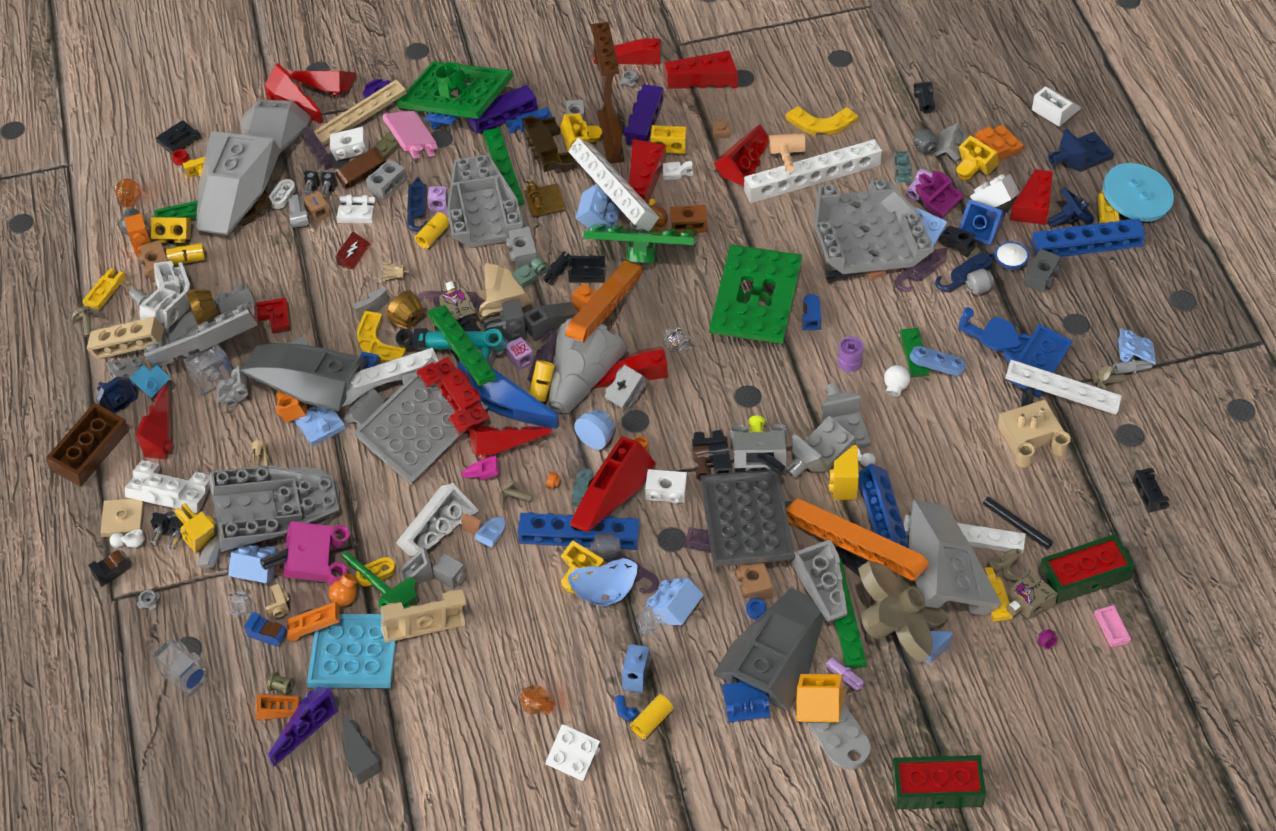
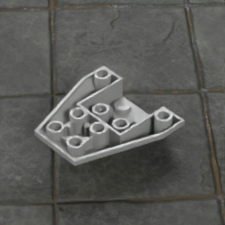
M258 100L243 115L240 125L242 135L274 138L282 152L308 128L311 116L293 101Z

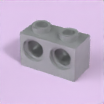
M389 159L366 179L368 192L384 201L407 180L405 168Z

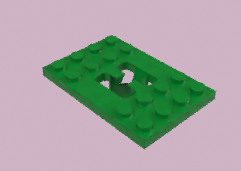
M432 61L406 91L407 94L402 96L396 103L398 108L479 119L514 77L512 70L463 65L456 62ZM459 86L458 95L460 96L458 98H451V92L455 87Z
M595 224L585 230L583 234V239L627 241L626 260L649 263L655 262L656 243L694 245L699 240V233H695L694 229H684L681 232H677L676 228H666L663 231L623 229V225H613L606 228V224Z
M730 244L709 326V333L783 344L802 262V254ZM744 280L754 282V289L744 293L741 282ZM764 284L775 285L771 296L763 291ZM759 300L763 301L767 306L759 305Z

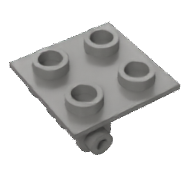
M140 357L106 362L109 373L114 378H130L142 365L147 368Z

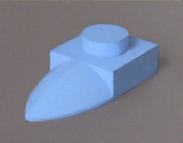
M504 517L488 520L476 532L475 540L492 548L501 538L505 527Z

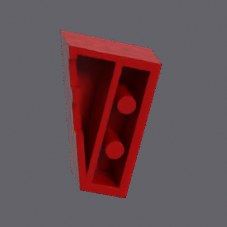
M1034 170L1012 206L1011 221L1046 225L1053 171Z

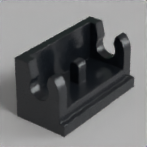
M605 256L568 257L569 282L605 283Z
M1153 468L1136 470L1132 481L1148 513L1169 508V503L1167 502L1169 498L1163 495L1155 480Z

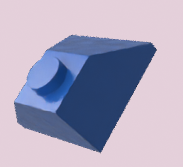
M969 199L959 228L974 233L975 240L992 245L1007 211Z

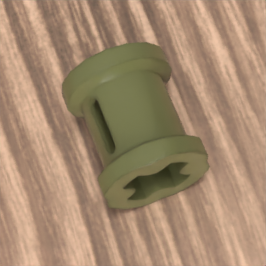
M272 672L267 682V689H275L283 692V695H289L293 690L295 680L291 677L279 676L277 672Z

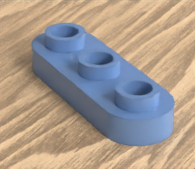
M922 346L914 347L910 353V359L916 365L954 376L961 375L966 368L964 360L960 357Z

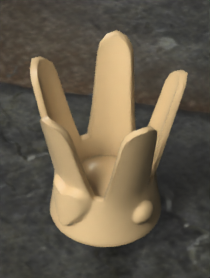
M383 262L382 267L386 269L384 270L385 274L382 275V278H385L383 281L394 278L404 279V273H409V271H404V265H393Z
M256 440L252 443V453L249 462H251L254 453V467L258 466L260 455L262 456L264 466L268 465L267 443L263 440Z

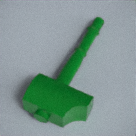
M348 551L343 553L342 558L383 594L379 597L380 609L381 606L389 603L402 602L403 609L416 605L417 594L415 590L417 580L409 576L391 588Z

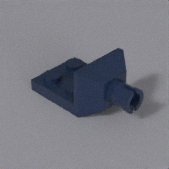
M1069 129L1064 131L1059 149L1048 154V159L1052 166L1064 162L1068 167L1080 172L1109 161L1114 157V153L1095 132L1076 138Z

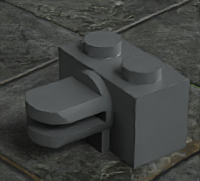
M520 300L501 303L502 311H500V317L486 319L483 322L484 331L498 329L502 334H506L508 343L520 337L526 340L524 316Z

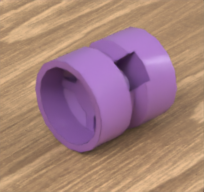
M846 337L840 341L838 365L842 370L854 372L861 368L864 346L860 339Z

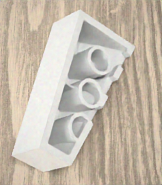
M454 483L442 485L397 540L396 544L408 556H414L421 548L429 549L439 539L453 531L452 529L462 524L461 518L463 514L471 516L479 510Z

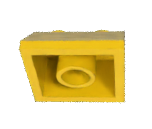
M853 445L834 461V468L830 469L829 492H833V500H857L859 479L857 445Z

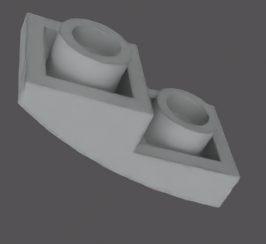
M385 287L369 292V299L353 304L358 321L361 320L364 311L377 312L386 305L389 300Z
M218 533L205 546L198 560V567L204 569L214 567L216 564L218 553L221 552Z

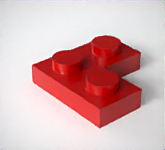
M286 298L256 302L258 321L270 319L272 333L290 330Z

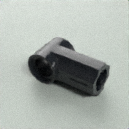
M932 82L914 83V96L918 99L920 111L928 114L935 110Z

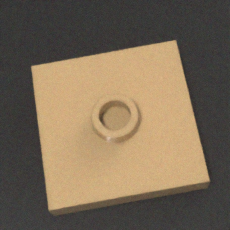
M136 499L104 501L101 536L111 537L114 533L126 535L133 530H142L144 501Z

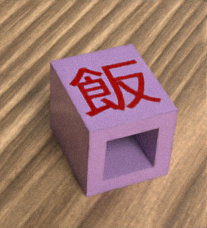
M522 337L512 340L507 344V358L518 371L534 363L533 351Z

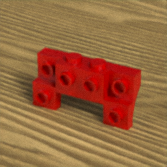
M449 357L435 364L432 362L417 370L416 374L422 378L426 388L439 383L438 388L456 412L450 415L448 420L455 426L458 435L489 421L490 416L480 403L478 390L471 386L468 376L462 373L460 368L456 369Z

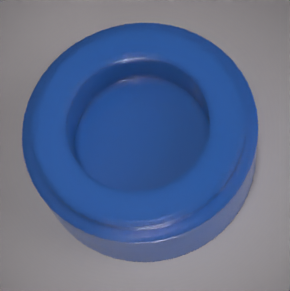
M752 599L746 605L747 616L754 620H757L767 610L766 603L761 599Z

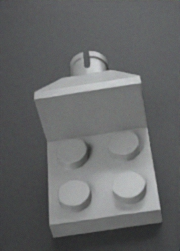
M832 383L827 385L825 390L828 396L822 403L821 422L830 416L857 439L854 445H857L859 449L871 447V440L860 414V395L842 392L839 383H834L835 390Z
M828 416L805 441L796 434L792 436V453L795 458L785 469L796 479L806 469L811 472L828 471L834 465V461L857 442V439L833 418Z

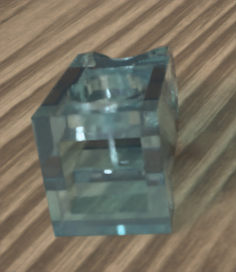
M894 151L895 183L911 182L912 167L908 151Z
M581 469L576 474L572 492L573 507L579 506L593 480V473L589 469Z

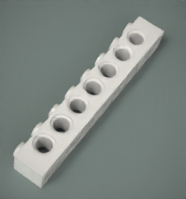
M577 138L568 152L634 225L650 231L659 219V216L591 143Z
M873 139L794 162L791 173L787 172L783 165L745 176L744 192L750 203H754L881 165L882 150L876 140Z

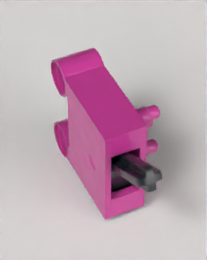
M291 521L287 528L286 549L261 558L260 565L266 570L284 563L283 577L327 582L329 585H332L334 581L341 579L343 573H347V569L340 562H335L328 566L329 547L331 546L335 549L343 547L349 538V530L343 525L333 527ZM335 534H339L343 539H337ZM332 571L338 572L340 577H335Z

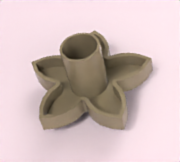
M868 561L859 567L860 577L866 590L877 601V603L864 610L861 615L862 624L867 633L875 639H882L896 631L900 643L912 658L918 663L928 658L932 651L930 631L945 623L949 618L941 606L939 608L925 606V598L921 591L917 589L915 580L912 581L896 574L878 562Z

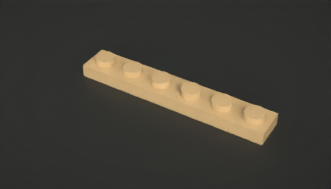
M394 80L313 131V137L322 146L330 143V134L352 129L407 94L406 89L397 80Z

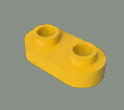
M382 557L364 565L381 580L391 577L396 571L395 563L389 557ZM356 572V578L360 585H372L367 579H364L360 572Z

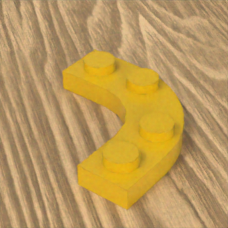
M797 106L785 114V119L808 134L827 133V135H833L842 132L857 122L858 115L845 107L829 118H816Z
M364 311L357 329V339L362 352L378 354L381 358L379 361L381 364L405 357L407 353L406 348L387 345L377 339V332L382 323L383 315L381 313Z

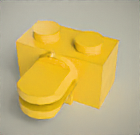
M581 113L564 114L560 130L567 152L577 138L588 143H598L600 141L602 130L599 126H587L586 121L582 119Z
M971 135L959 146L960 156L963 161L957 166L956 170L961 180L968 181L978 170L988 176L999 165L997 152Z
M186 503L181 505V509L177 508L174 510L176 516L184 524L180 527L183 540L194 553L198 552L214 537L215 522L209 515L205 516L202 511L195 515Z
M572 540L561 555V558L570 567L562 578L561 584L567 592L576 593L568 581V576L575 569L590 566L601 567L607 563L604 559Z

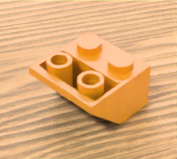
M800 674L797 686V721H840L846 694L842 674Z

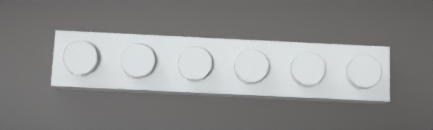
M1010 360L1005 377L1007 380L1115 415L1119 410L1122 395L1014 360Z
M905 515L904 528L907 536H910L911 515ZM957 523L969 544L973 547L1004 552L1018 548L1023 554L1025 533Z

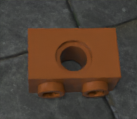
M706 204L670 207L671 228H676L677 232H681L684 229H694L695 233L707 232Z

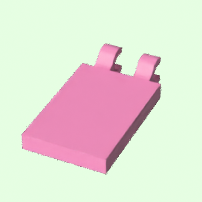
M415 111L384 114V122L402 149L409 151L412 158H420L418 151H422V149H425L429 157L436 156L434 153V149L438 148L436 141Z

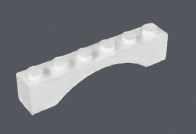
M433 348L355 372L346 386L347 399L343 406L353 403L358 397L377 386L402 380L401 375L417 372L431 358L438 362Z

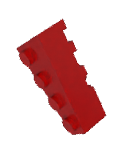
M730 51L664 62V77L668 89L691 88V86L706 88V86H716V88L732 86V88H738V73Z

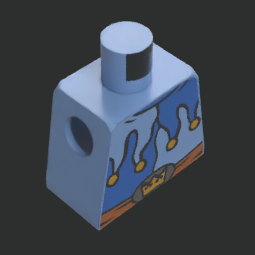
M629 644L622 670L623 690L643 694L652 660L649 647ZM633 674L637 675L638 678L633 679Z

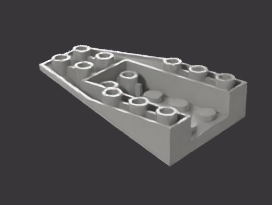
M211 131L199 181L195 228L197 231L229 235L263 194L281 152L274 138Z
M272 465L217 470L210 473L209 484L221 552L285 535L291 521L311 524L339 512L333 477L330 475Z
M914 499L911 509L909 549L923 555L929 563V567L915 580L917 589L921 591L925 598V606L939 608L947 601L967 603L971 614L989 615L1002 604L971 545L948 507L942 504Z

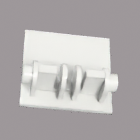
M562 724L545 764L584 781L594 755L597 756L600 752V747H598L600 741Z

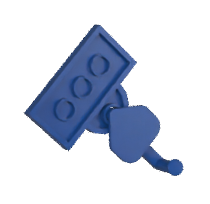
M970 307L964 309L958 324V328L962 332L980 340L985 346L995 351L1003 352L1008 363H1010V360H1014L1051 373H1055L1073 342L1041 324H1038L1032 336L1017 334L1014 325L1000 317L992 318L983 330L968 322L969 318L974 316V311ZM1007 380L1023 389H1027V387H1029L1011 380ZM1030 387L1034 390V395L1038 397L1043 393L1041 390Z

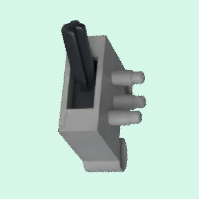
M741 424L731 426L730 446L734 449V468H746V471H752V468L762 470V468L767 467V469H772L778 474L785 470L787 427L785 425L773 424L769 427V432H748L747 426Z

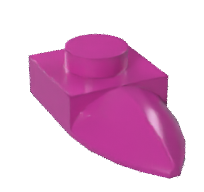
M493 456L473 463L461 473V476L467 478L479 477L481 480L499 475V459Z

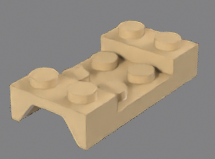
M462 589L442 593V601H432L419 606L413 605L403 609L402 602L381 606V631L385 643L465 626L463 605H466V600Z

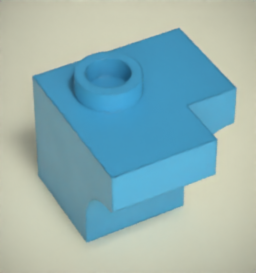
M142 365L129 379L147 397L152 398L171 377L158 365H155L150 370Z

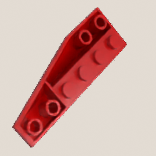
M623 436L620 437L590 483L570 522V526L589 532L641 488L647 479L648 469L653 470L656 462L640 442Z

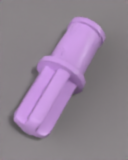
M834 657L827 662L826 669H829L834 674H842L843 681L854 690L858 691L862 688L864 681L851 672L850 667H845Z

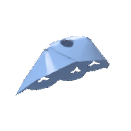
M622 558L601 567L577 568L568 576V581L571 588L580 598L592 604L609 606L623 599L629 592L637 574V564ZM608 595L610 599L604 601L601 597Z

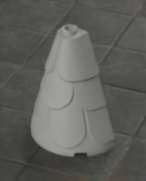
M572 318L567 319L564 324H561L556 339V350L553 359L555 367L549 392V406L556 413L569 414L625 354L628 348L625 341L616 332L612 334L606 330L607 326L600 324L583 343L565 335L567 326Z

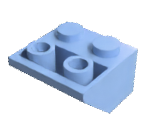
M596 184L582 193L575 219L587 228L595 224H606V228L617 225L621 209Z
M256 543L239 547V549L231 552L228 576L268 583L276 575V566L264 570L260 565V559L279 551L276 547L271 546L265 548L258 547Z
M689 578L664 580L659 584V589L648 599V604L643 610L645 613L670 626L682 625L704 594Z

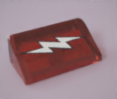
M352 232L336 254L337 265L353 270L370 246V243L357 233Z

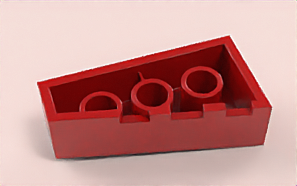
M632 139L629 185L648 204L663 169V163L666 162V145Z

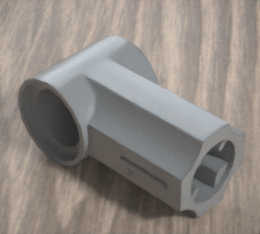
M292 195L288 199L291 228L309 226L303 197Z

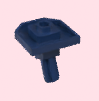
M1065 187L1061 192L1068 203L1062 207V212L1048 219L1051 227H1055L1065 221L1071 223L1079 218H1082L1089 224L1095 221L1094 216L1088 209V202L1084 198L1080 199Z
M115 377L108 383H98L97 390L99 393L96 397L98 405L115 414L138 398L128 377Z

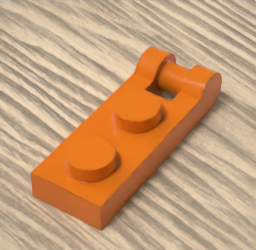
M333 602L289 618L287 620V628L289 629L287 631V639L289 641H297L300 636L339 623V605Z

